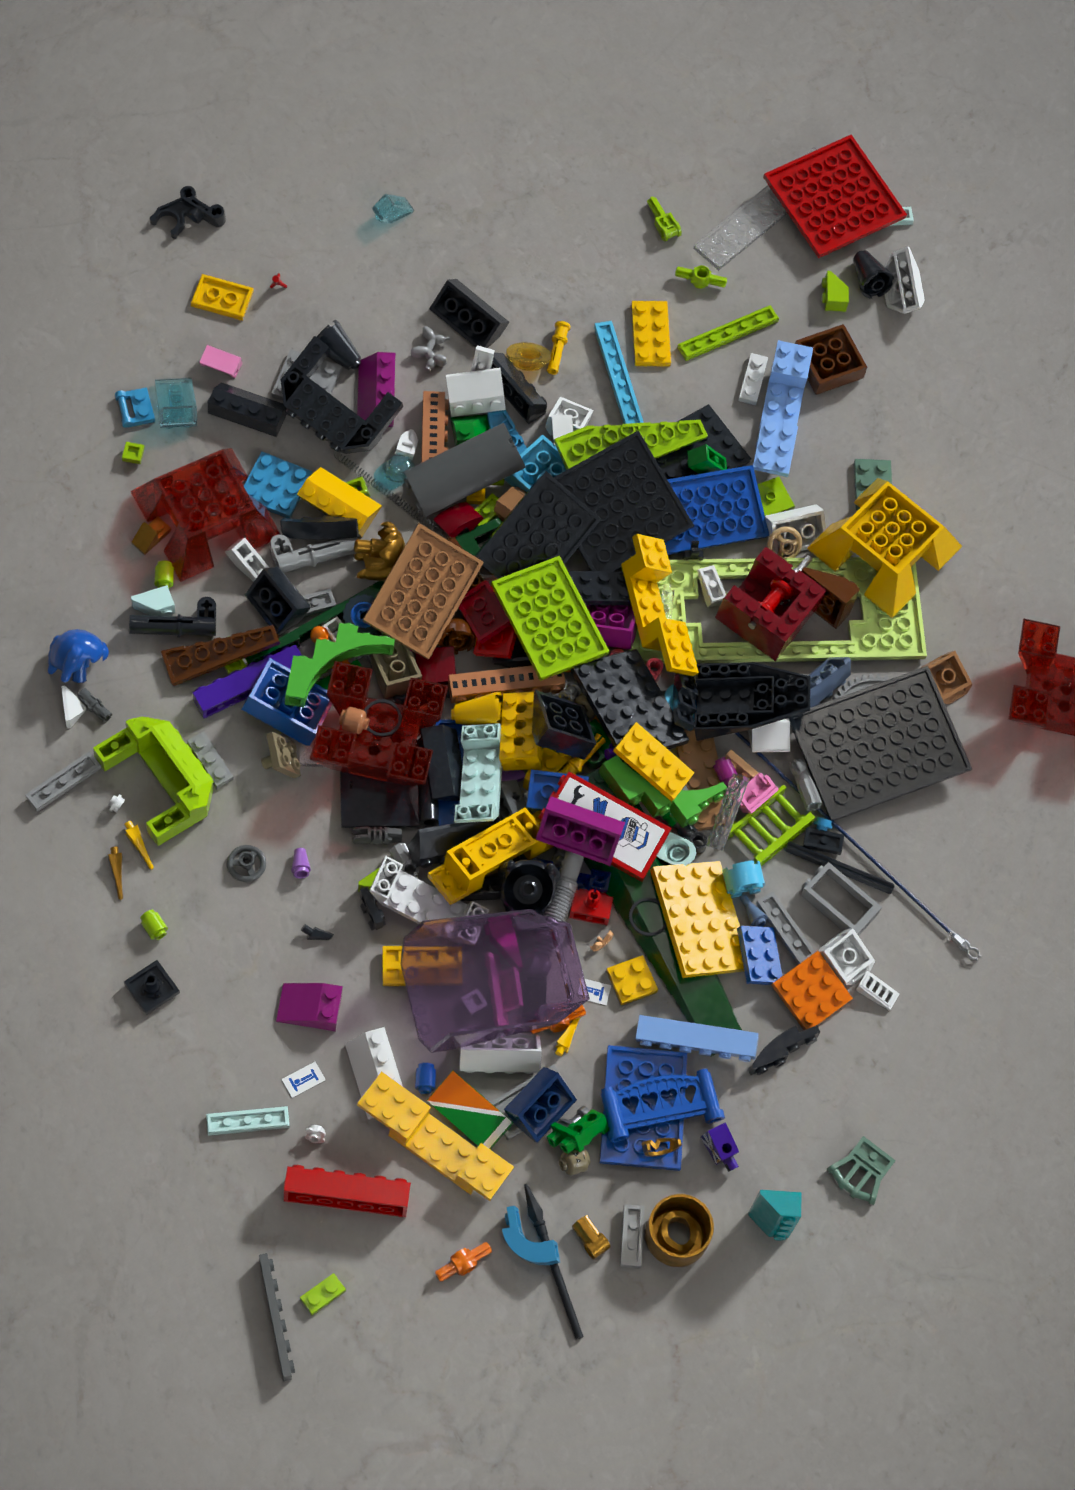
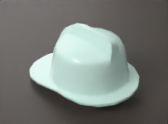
M670 832L657 857L669 865L684 864L686 866L695 859L696 848L689 840Z

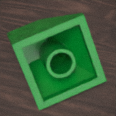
M487 414L451 418L455 446L489 430Z

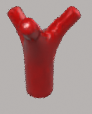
M279 273L272 277L273 283L270 285V288L276 285L287 288V285L280 279Z

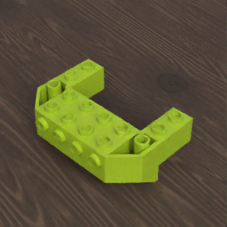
M142 716L125 721V729L93 747L95 759L99 762L104 772L138 752L175 803L173 807L146 822L148 834L156 845L160 846L208 816L214 781L210 774L204 770L200 760L196 759L189 745L183 741L179 731L173 727L170 721Z

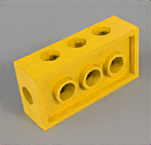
M535 691L503 694L499 759L504 771L542 768L543 748L536 745L532 733Z

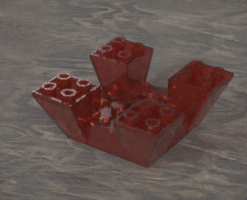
M232 448L219 450L156 477L131 491L147 522L154 520L157 516L161 517L168 513L174 522L176 530L166 545L164 554L168 561L172 563L174 572L180 582L214 568L208 544L210 539L235 529L240 539L246 538L252 547L257 549L270 543L274 536L281 535L266 507L250 496L241 482L246 480L248 476Z
M1024 618L1018 654L1027 673L1025 687L1013 685L1008 720L1021 725L1075 736V657L1057 654L1060 626Z
M335 661L327 696L339 716L348 707L365 710L368 704L377 700L368 698L373 669ZM410 678L404 705L396 704L402 716L401 725L390 736H375L364 729L357 735V733L344 731L342 725H340L339 729L318 725L310 760L336 771L405 786L425 785L433 750L417 747L416 743L420 736L421 728L431 727L441 720L448 685ZM377 703L371 706L366 713V718L369 719V728L377 733L392 731L399 721L396 709L386 703Z

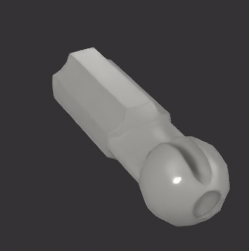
M798 758L793 760L790 765V772L794 775L804 807L807 811H816L821 808L822 801L811 778L807 763L804 759Z

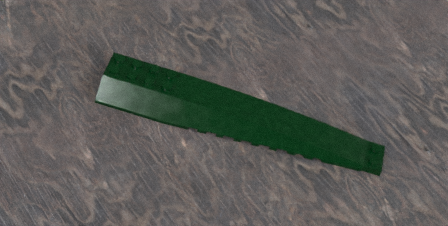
M599 769L583 775L589 777V783L615 796L599 774ZM639 803L633 806L643 812ZM584 857L586 865L597 882L601 884L604 893L613 897L612 903L615 906V910L621 915L628 930L630 929L635 937V941L641 946L646 958L654 966L657 975L663 980L670 995L674 997L677 1006L686 1020L690 1023L742 1030L717 974L682 978L667 926L658 935L644 936L636 932L630 924L629 912L636 901L642 898L659 900L650 869L655 866H667L669 864L656 857L644 880L641 882L612 865L609 866ZM641 902L633 910V922L643 932H656L665 924L662 908L655 902Z

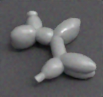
M424 326L422 328L423 336L428 340L426 347L416 346L412 348L410 354L418 358L426 356L428 361L425 370L430 372L435 365L442 367L447 364L446 357L440 354L435 355L432 349L435 344H441L446 340H450V337L435 335L432 329Z

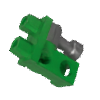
M586 1106L580 1107L576 1112L577 1115L572 1119L561 1118L558 1123L554 1122L551 1124L553 1132L547 1136L549 1145L554 1148L560 1145L561 1150L567 1154L572 1150L581 1152L584 1146L588 1145L598 1133L604 1135L609 1131L605 1115L593 1109L589 1110Z

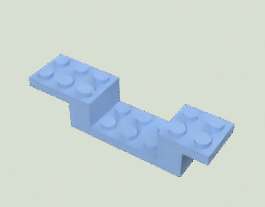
M780 340L777 342L755 447L753 468L756 471L785 477L789 476L798 430L797 423L813 352L812 347Z

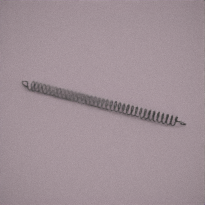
M398 496L397 499H396L395 501H393V502H395V504H398V506H402V504L405 502V500L401 503V505H399V502L396 503V501H397L398 498H399V496ZM406 502L405 505H404L403 507H401V508H403V510H406V512H410V510L407 511V509L409 508L410 504L407 506L406 509H404V507L407 505V502Z

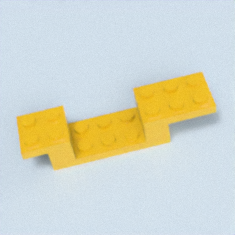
M636 534L632 537L636 554L622 563L621 566L642 647L662 651L668 672L694 676L699 672L686 623L666 618L657 582L672 573L664 540Z
M525 807L446 852L444 864L428 872L427 877L449 905H452L482 888L485 875L502 866L505 862L513 860L521 854H524L528 860H531L554 846L536 840L541 820L538 817L541 811L539 810L531 815Z
M382 1071L357 1103V1106L390 1129L388 1136L470 1195L475 1190L490 1201L514 1169V1166L482 1143L476 1148L430 1115L431 1107Z

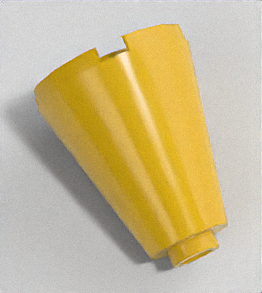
M494 692L455 704L454 709H451L452 720H455L456 724L462 725L501 723L503 701L499 702L498 698L502 697L501 692Z

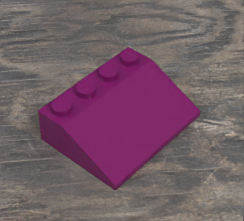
M586 605L607 646L621 649L632 648L637 632V624L632 606Z

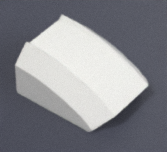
M560 397L548 416L545 428L551 436L553 435L552 415H572L573 431L587 426L594 410Z
M853 928L845 929L838 933L819 949V952L831 969L846 985H854L864 977L867 971L870 972L875 963L874 958Z

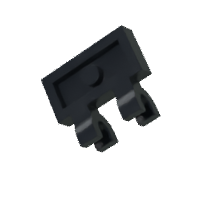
M368 887L360 889V898L362 900L360 907L363 914L368 913L370 917L368 924L371 931L383 928L386 925L385 916L382 909H378L377 899L372 895Z

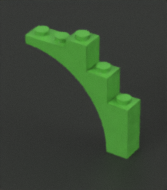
M339 623L336 642H331L328 639H316L313 659L303 655L293 656L285 705L304 708L308 694L316 681L327 670L344 660L368 654L393 655L395 639L388 636L358 633V626L351 623Z
M618 755L602 763L598 771L618 799L632 806L642 802L653 818L658 815L664 816L670 811L682 828L688 824L689 826L694 825L699 820L698 817L701 812L713 801L717 803L722 800L727 790L724 782L705 789L681 790L671 802L645 778L638 775L627 764L622 762Z

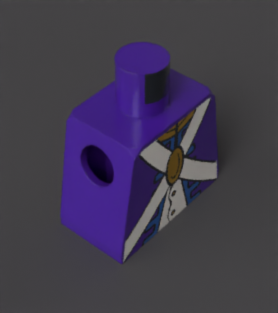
M726 1122L707 1131L700 1137L716 1165L723 1162L728 1172L739 1167L734 1158V1155L739 1153V1150Z

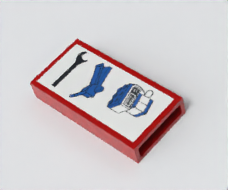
M568 772L566 776L562 775L557 784L560 787L557 793L552 792V797L625 822L611 865L642 882L672 828L571 772ZM543 808L538 817L539 819H541L540 824L545 812V808Z

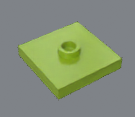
M779 476L757 484L765 516L795 508Z

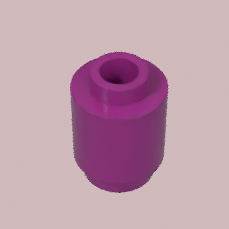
M722 757L715 761L716 764L713 768L720 783L724 782L726 786H730L738 781V774L731 759Z

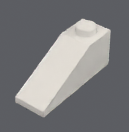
M246 538L237 540L225 551L235 566L253 582L264 568H270Z

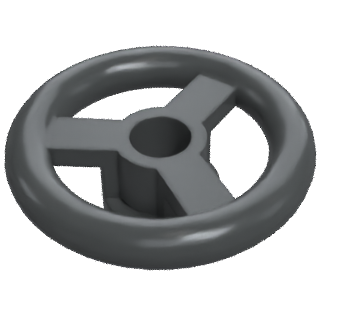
M242 845L230 853L227 859V868L235 879L251 882L258 879L264 873L266 858L257 847ZM242 852V853L239 855V860H238V859H234L235 856H236L238 853ZM258 855L260 859V868L255 873L253 869V864L255 861L254 858ZM248 860L250 863L245 864L244 861ZM233 866H241L243 869H246L249 876L238 874Z

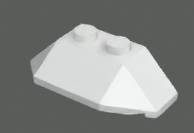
M905 247L892 252L891 259L886 265V268L894 276V280L892 281V288L885 294L887 307L903 314L920 309L925 301L919 269L910 248Z

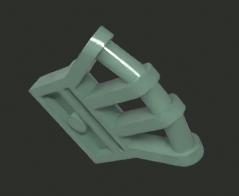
M863 1136L848 1156L829 1166L827 1171L833 1175L839 1185L838 1187L842 1190L844 1188L853 1199L858 1198L874 1205L880 1182L896 1160ZM852 1161L855 1165L844 1178L838 1168ZM860 1167L866 1174L858 1185L854 1187L849 1183V1180ZM870 1177L875 1179L871 1194L860 1191Z

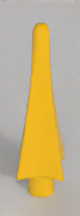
M132 821L126 822L124 824L127 829L125 830V835L139 851L149 869H153L154 866L146 851L138 824L134 826Z
M580 1018L574 1019L558 1039L555 1046L557 1048L556 1055L562 1056L564 1052L568 1053Z

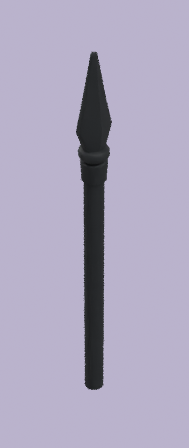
M524 1184L528 1216L534 1222L533 1225L541 1242L549 1241L547 1228L543 1220V1210L528 1185ZM558 1264L550 1265L575 1339L583 1338L584 1336Z

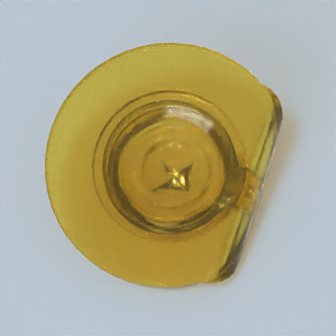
M515 343L510 345L506 351V355L513 365L525 371L539 370L551 360V352L547 348L534 343Z

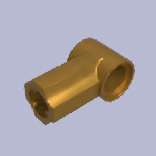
M587 1216L580 1218L572 1225L573 1230L584 1243V1248L592 1259L597 1258L611 1248L607 1238L597 1231Z

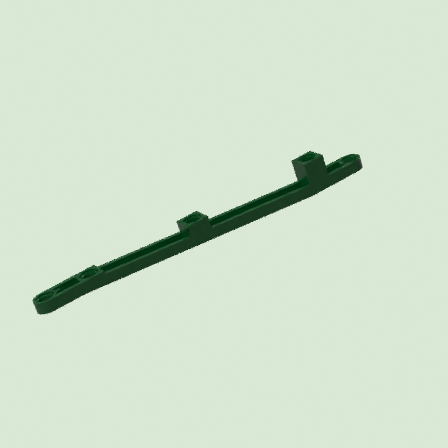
M500 518L493 519L455 537L463 550L475 556L480 550L478 544L488 540L503 521ZM385 581L374 583L279 638L280 645L245 658L248 665L252 662L257 663L267 655H274L287 646L296 645L297 648L300 647L302 642L311 638L310 633L314 627L322 626L337 616L340 620H343V610L351 598L363 594L376 598Z

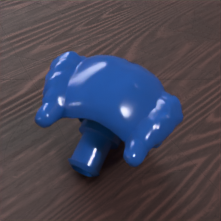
M80 629L68 630L53 638L48 653L49 666L47 671L52 675L58 669L61 670V681L64 683L70 680L72 673V681L84 683L87 681V668L90 667V661L95 663L101 657L104 661L109 655V649L105 642H102L91 632Z

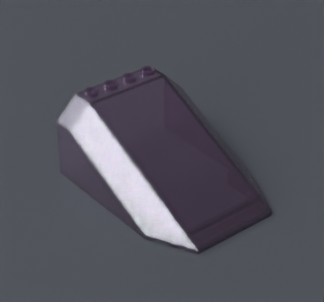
M532 909L425 920L403 938L400 964L419 1041L431 1053L449 1051L558 1024L590 999L571 925L564 921H558L551 916L545 917L537 914Z

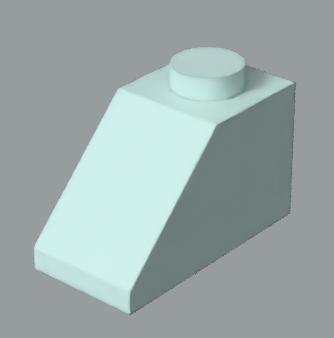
M167 585L131 596L132 607L145 614L171 616L175 613V604Z

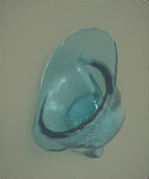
M403 455L392 456L387 462L376 469L374 481L378 480L376 485L380 482L379 487L383 484L382 489L385 486V490L389 488L388 490L395 489L405 483L404 479L407 477L404 471L415 465L409 457Z

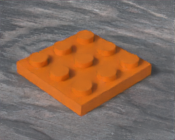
M819 950L771 984L803 1030L818 1025L853 999Z

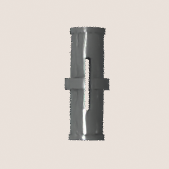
M86 688L78 693L77 697L103 723L111 718L112 713L101 704L102 701L99 698L96 699Z

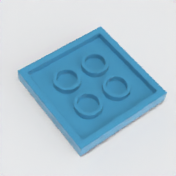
M261 451L239 494V500L282 517L291 518L300 500L297 493L306 479L312 475V471Z

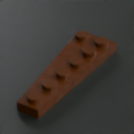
M270 625L244 633L232 634L230 637H218L208 642L201 641L196 642L195 645L186 647L183 645L162 650L161 653L173 686H176L280 645V641L275 627Z

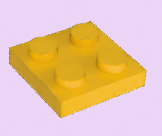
M643 955L606 969L621 1006L658 992L657 985Z

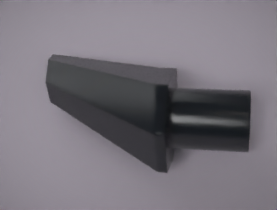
M306 924L301 928V931L308 935V940H330L334 935L317 927L312 929Z

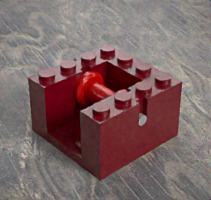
M765 547L755 559L746 579L739 587L734 585L723 598L715 618L776 662L815 613L827 589L801 572L812 561L811 556L807 555L797 568L792 569L793 565L768 547Z

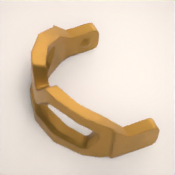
M675 1138L656 1139L655 1143L652 1140H646L641 1143L644 1154L649 1157L671 1153L682 1145L681 1140ZM661 1142H670L669 1149L649 1152L651 1150L650 1145L657 1150Z

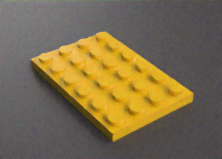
M720 861L691 863L686 866L679 864L652 867L650 872L682 978L745 972L737 932L740 924L731 895L727 894Z

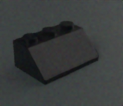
M279 567L264 568L245 593L247 599L267 624L275 627L277 635H281L300 622L311 608Z

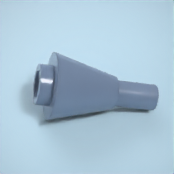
M743 895L740 900L746 907L750 925L764 926L768 916L752 904L747 895Z

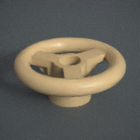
M780 527L769 536L767 547L773 551L772 545L776 538L779 541L780 547L777 555L780 557L795 558L800 553L802 538L796 529ZM780 533H792L796 539H784Z

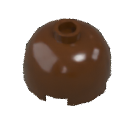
M457 618L451 619L449 625L443 631L438 645L440 647L454 646V655L459 654L458 651L466 649L468 652L475 645V634L467 621Z

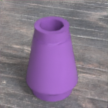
M297 848L294 850L291 872L296 878H306L311 871L306 849Z

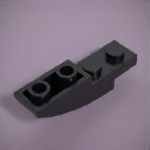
M816 1025L800 1033L797 1027L794 1026L778 1035L757 1056L749 1071L750 1075L756 1073L761 1075L772 1066H775V1068L782 1066L786 1063L789 1053L798 1050L799 1046L805 1043L810 1045L816 1042L820 1034L818 1026Z

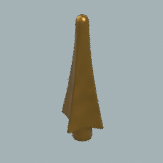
M111 847V854H108L116 882L118 898L122 900V852L119 853L118 847Z

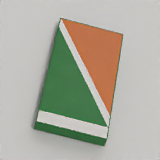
M454 1070L450 1072L426 1100L477 1146L482 1143L490 1150L513 1124L507 1116Z

